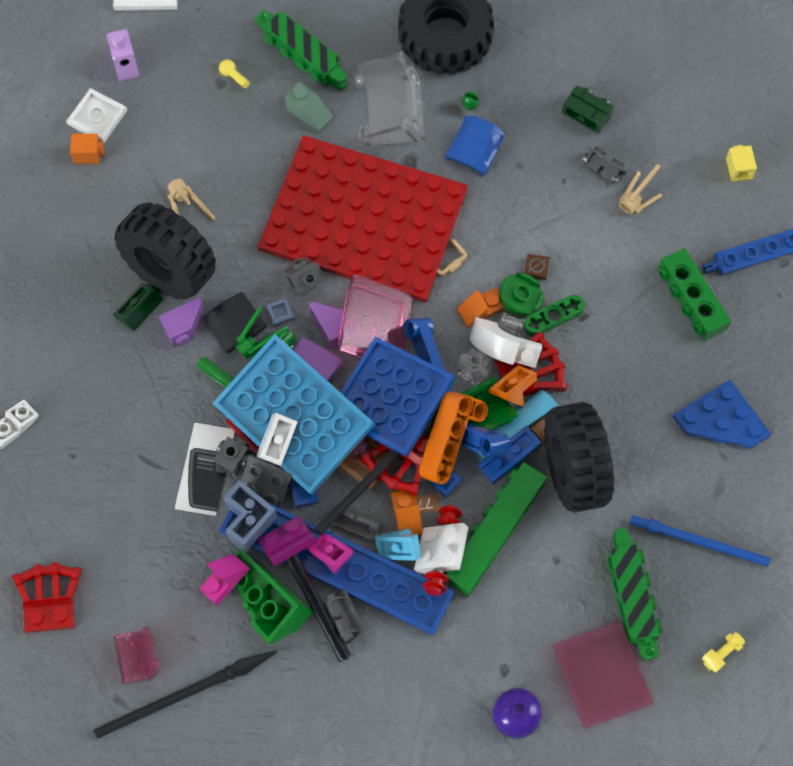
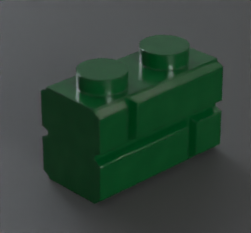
M576 85L565 100L562 113L599 134L610 119L614 106L611 105L608 99L593 95L590 89L586 87L581 88Z

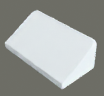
M273 413L256 457L281 466L298 422L278 413Z

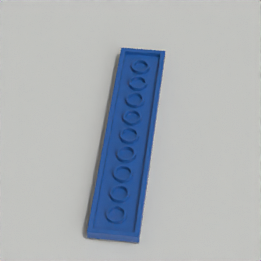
M270 504L276 509L277 519L262 536L297 516ZM231 510L219 529V533L226 537L225 530L238 517ZM302 519L316 540L321 535L315 529L317 525ZM327 530L324 532L353 550L350 560L336 574H333L329 567L313 556L307 548L297 553L310 577L339 591L346 589L349 596L432 636L435 635L455 594V591L447 588L446 592L439 596L430 595L422 586L424 582L428 581L424 576ZM257 540L251 549L266 555ZM286 560L283 561V562H281V563H283V564H285V565L288 566Z

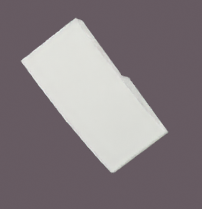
M25 400L7 410L5 417L0 419L1 449L15 440L39 417L37 412Z

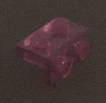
M143 627L137 632L116 634L113 637L123 684L149 681L158 674L159 660L154 654L155 642L153 635L150 634L149 627Z

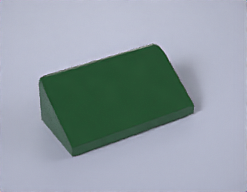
M142 283L117 309L113 316L126 327L135 331L158 307L163 298L156 289Z

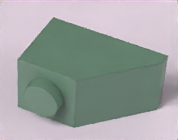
M300 82L285 96L286 110L319 133L333 119V115L318 95Z

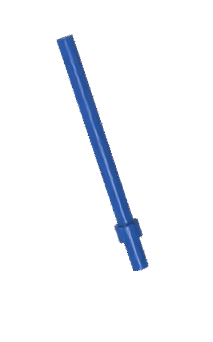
M634 515L630 519L629 524L647 529V532L652 534H664L767 567L770 562V557L660 524L659 520L652 518L647 520Z

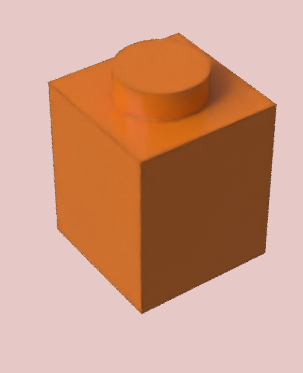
M71 134L70 155L73 163L100 164V155H104V143L100 142L98 134Z

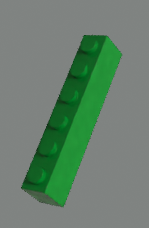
M525 462L519 468L515 467L508 477L511 481L507 486L502 485L496 494L498 500L494 506L489 504L483 514L485 517L481 524L477 522L470 533L472 538L468 543L465 542L460 570L444 571L449 579L447 584L468 598L546 483L547 476Z

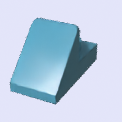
M403 529L375 536L378 555L388 560H418L422 558L418 535L412 534L411 529Z

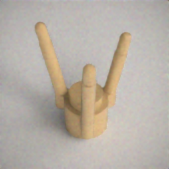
M659 164L648 174L639 187L632 191L641 174L640 171H637L627 190L619 199V206L624 212L630 215L633 212L639 214L642 209L662 197V194L659 193L641 204L642 198L639 195L659 170Z
M175 179L169 183L167 187L170 192L168 198L175 213L179 215L176 200L178 202L185 201L186 205L189 206L190 201L188 197L190 196L211 220H215L209 209L193 193L190 186H186L182 179Z

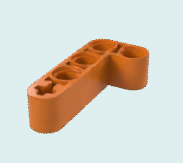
M448 391L444 394L419 469L420 476L423 479L438 484H445L449 480L468 420L481 422L486 418L488 407L485 402L453 391Z

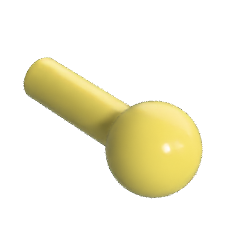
M226 59L219 64V71L222 75L231 76L243 88L249 86L250 82L236 70L233 61Z

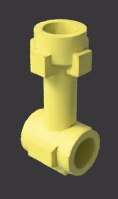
M737 632L730 633L725 638L727 643L717 652L711 649L701 658L709 671L712 670L716 673L726 664L723 659L734 649L739 652L743 648L742 645L745 644V641Z

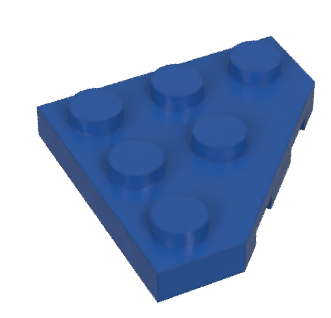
M731 380L726 381L673 415V418L687 436L705 437L711 441L738 444L752 449L771 436L770 431Z

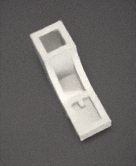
M478 317L475 318L469 337L471 343L483 353L512 365L516 362L535 368L542 349V344L510 335L498 327V323Z

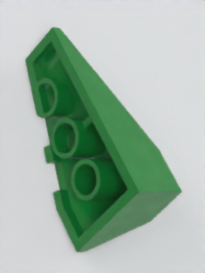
M239 548L234 555L249 567L250 570L237 583L235 588L239 590L243 599L242 604L248 610L252 619L250 622L253 628L271 645L298 631L313 611L254 557Z

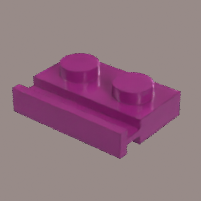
M300 516L257 539L274 566L316 543L313 534L310 533Z

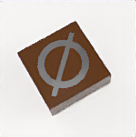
M527 254L525 274L532 276L534 279L546 280L550 257Z

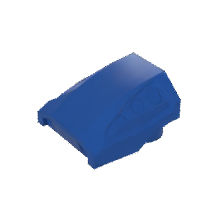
M465 116L445 159H452L481 172V175L485 176L504 139V133L495 124L477 116Z

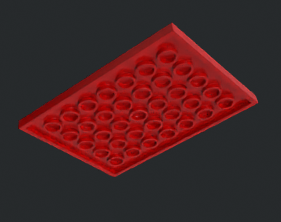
M303 135L257 247L259 251L291 261L306 257L312 262L315 261L323 271L427 303L438 268L441 265L467 193L468 185Z

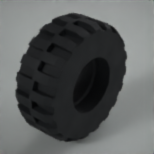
M406 0L402 3L400 15L398 16L399 43L402 44V51L405 55H409V60L413 64L420 65L421 69L425 71H433L434 74L442 75V73H449V75L457 74L459 71H467L472 65L476 66L482 61V57L486 56L490 49L494 30L493 9L487 0ZM439 18H452L460 22L465 28L455 35L443 36L431 31L427 25Z
M152 202L139 204L134 207L116 228L114 240L122 259L126 261L130 269L138 277L147 282L152 288L161 291L164 295L172 296L175 299L191 298L202 289L215 272L216 258L213 256L214 252L209 247L208 241L199 233V230L194 225L192 226L187 219L178 215L170 208H166L158 203L153 204Z
M577 402L552 408L545 417V446L553 484L562 505L568 511L574 513L605 507L612 500V495L614 494V467L607 434L597 410L593 408V405L586 402Z

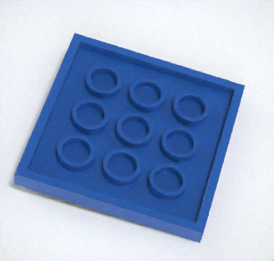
M375 336L340 393L376 424L368 432L367 437L408 458L439 407L444 394L448 392L456 378L453 374Z

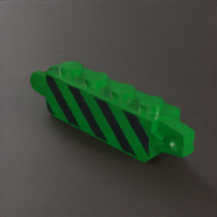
M262 10L255 17L256 24L264 32L265 41L269 45L277 47L284 57L292 59L299 69L307 71L315 82H320L325 87L330 84L341 91L347 88V75L340 68V56L287 14L277 12L275 15H272Z
M620 527L613 535L614 547L610 551L607 561L626 640L633 646L637 645L643 661L658 658L657 640L660 637L659 633H662V626L660 620L655 618L656 602L654 596L649 594L650 578L647 572L644 573L642 566L645 563L642 549L638 550L637 543H631L628 530Z

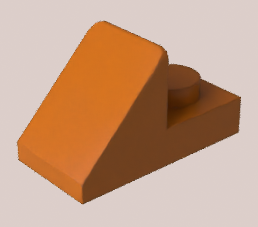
M496 287L483 294H480L478 290L475 291L457 308V312L467 328L473 326L476 317L487 319L505 310L500 302L499 291Z
M518 365L489 389V393L523 407V391L537 381V374Z
M405 491L392 492L391 499L398 531L411 529L412 534H417L418 537L422 536L420 509L417 505L416 496Z

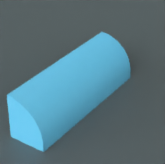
M540 390L525 400L523 407L520 405L515 407L519 414L518 417L508 424H502L494 428L492 431L506 433L509 438H512L526 425L530 428L552 408L557 407L558 404L549 394ZM471 450L480 462L487 458L482 456L481 453Z

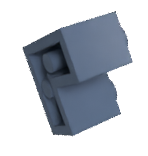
M239 480L223 497L226 507L238 516L225 531L228 539L247 553L257 539L277 519V513L275 508Z

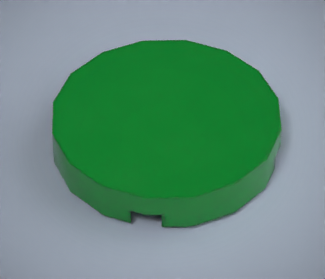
M525 273L507 276L499 289L500 302L506 310L517 316H529L535 313L542 305L544 294L540 289L541 285L539 282Z

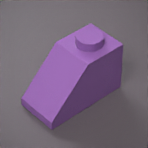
M200 297L159 316L161 326L173 347L185 345L190 339L194 338L204 311Z
M315 302L309 304L310 314L330 349L355 338L354 329H356V324L351 316L347 317L344 310Z

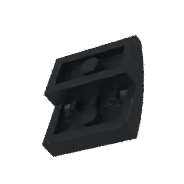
M240 292L213 308L202 318L227 353H231L239 343L236 338L242 333L256 310L246 295ZM258 315L245 336L246 339L249 336L255 338L267 328L260 315Z

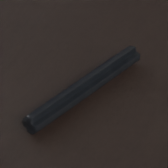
M298 554L286 559V562L336 657L340 662H344L351 657V654L343 639L340 638V633Z

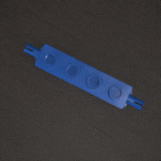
M793 229L714 254L713 262L702 264L703 272L706 274L717 270L722 276L792 254Z

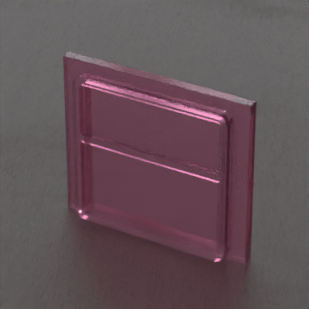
M353 274L351 284H349L338 340L339 350L362 358L375 336L405 350L406 336L404 334V323L407 319H410L413 296Z
M621 621L552 645L584 729L654 704Z

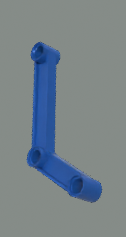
M407 319L404 323V334L407 339L412 340L417 357L444 370L432 336L434 326L431 319ZM468 423L460 446L477 451L484 457L508 454L511 449V441L506 433H496Z

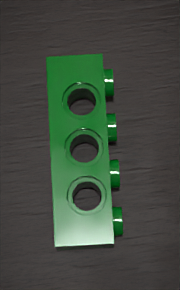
M683 248L662 258L658 267L659 276L663 281L666 280L673 298L678 299L684 316L689 317L693 323L692 326L696 335L701 336L703 341H706L727 331L731 320L686 249ZM676 275H682L685 279H679ZM688 293L695 294L697 298L690 297ZM704 311L709 316H702L699 312Z

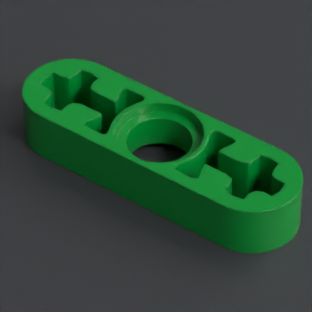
M570 295L530 314L524 322L525 333L528 336L534 337L538 332L544 334L579 317L584 309L583 299L577 295ZM570 303H572L573 305L578 304L577 310H575L574 308L568 309ZM556 311L560 314V319L552 321L548 318V313ZM531 322H533L534 324L539 323L538 329H535L534 327L530 328Z

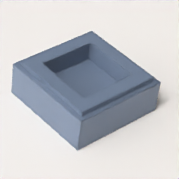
M287 297L265 305L273 327L295 320Z

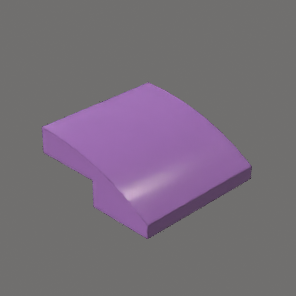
M302 338L293 350L328 382H330L343 364L340 358L305 338Z

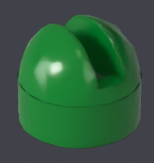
M468 91L462 97V106L466 110H475L479 105V97L477 93Z

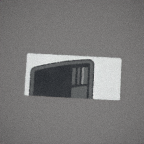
M194 423L175 509L216 516L226 469L216 464L213 460L217 455L216 449L222 440L225 441L227 437L233 439L235 432L231 428Z

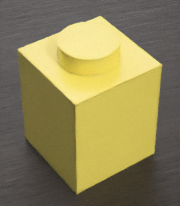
M737 145L729 149L726 162L731 182L753 179L757 166L751 145Z

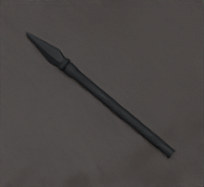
M439 407L422 434L433 428ZM392 450L315 527L317 532L322 534L401 454Z
M274 650L238 659L231 666H226L225 670L222 669L208 678L94 729V733L98 739L216 684L224 683L228 679L233 680L237 676H245L275 655L277 651Z

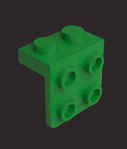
M495 377L460 393L487 404L488 412L486 418L481 422L468 420V423L491 431L502 424L512 422L514 418L519 416L518 411L505 399L489 393V389L498 382V379Z

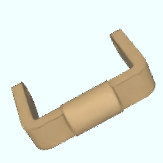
M455 239L450 240V242L462 256L447 265L444 270L441 271L438 268L437 274L441 277L449 272L453 273L467 259V253Z

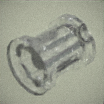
M504 311L498 327L501 330L516 334V337H520L526 318L522 317L519 319L508 315V312Z

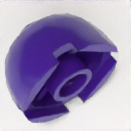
M511 688L503 692L496 699L492 711L493 722L497 729L512 739H523L532 735L538 728L542 718L541 705L537 697L530 691L522 688Z

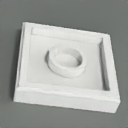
M90 88L67 119V124L85 134H98L100 142L105 143L127 112V107Z

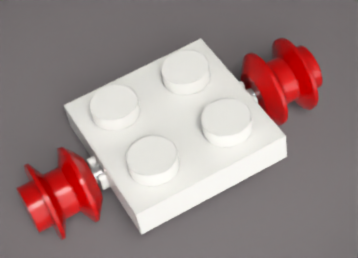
M454 505L441 507L439 509L441 516L437 518V523L440 526L423 528L420 550L422 558L416 560L414 570L418 574H425V579L428 581L424 582L422 586L428 594L433 596H439L447 590L443 584L447 583L449 579L443 572L460 570L468 527L458 520L462 517V512Z

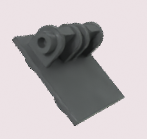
M250 454L241 482L266 502L281 508L288 485L294 479L291 477L292 474L284 471L282 468L280 469L279 465L273 466V463L261 460Z

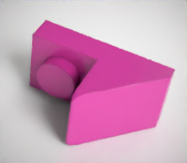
M325 532L316 539V543L307 548L313 556L324 562L333 574H336L350 560L353 554L351 548Z
M234 554L210 562L208 566L214 572L199 589L213 603L219 605L250 568Z

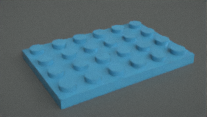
M275 334L212 403L259 447L273 413H278L297 421L298 423L280 467L292 474L291 477L311 495L316 492L376 425Z

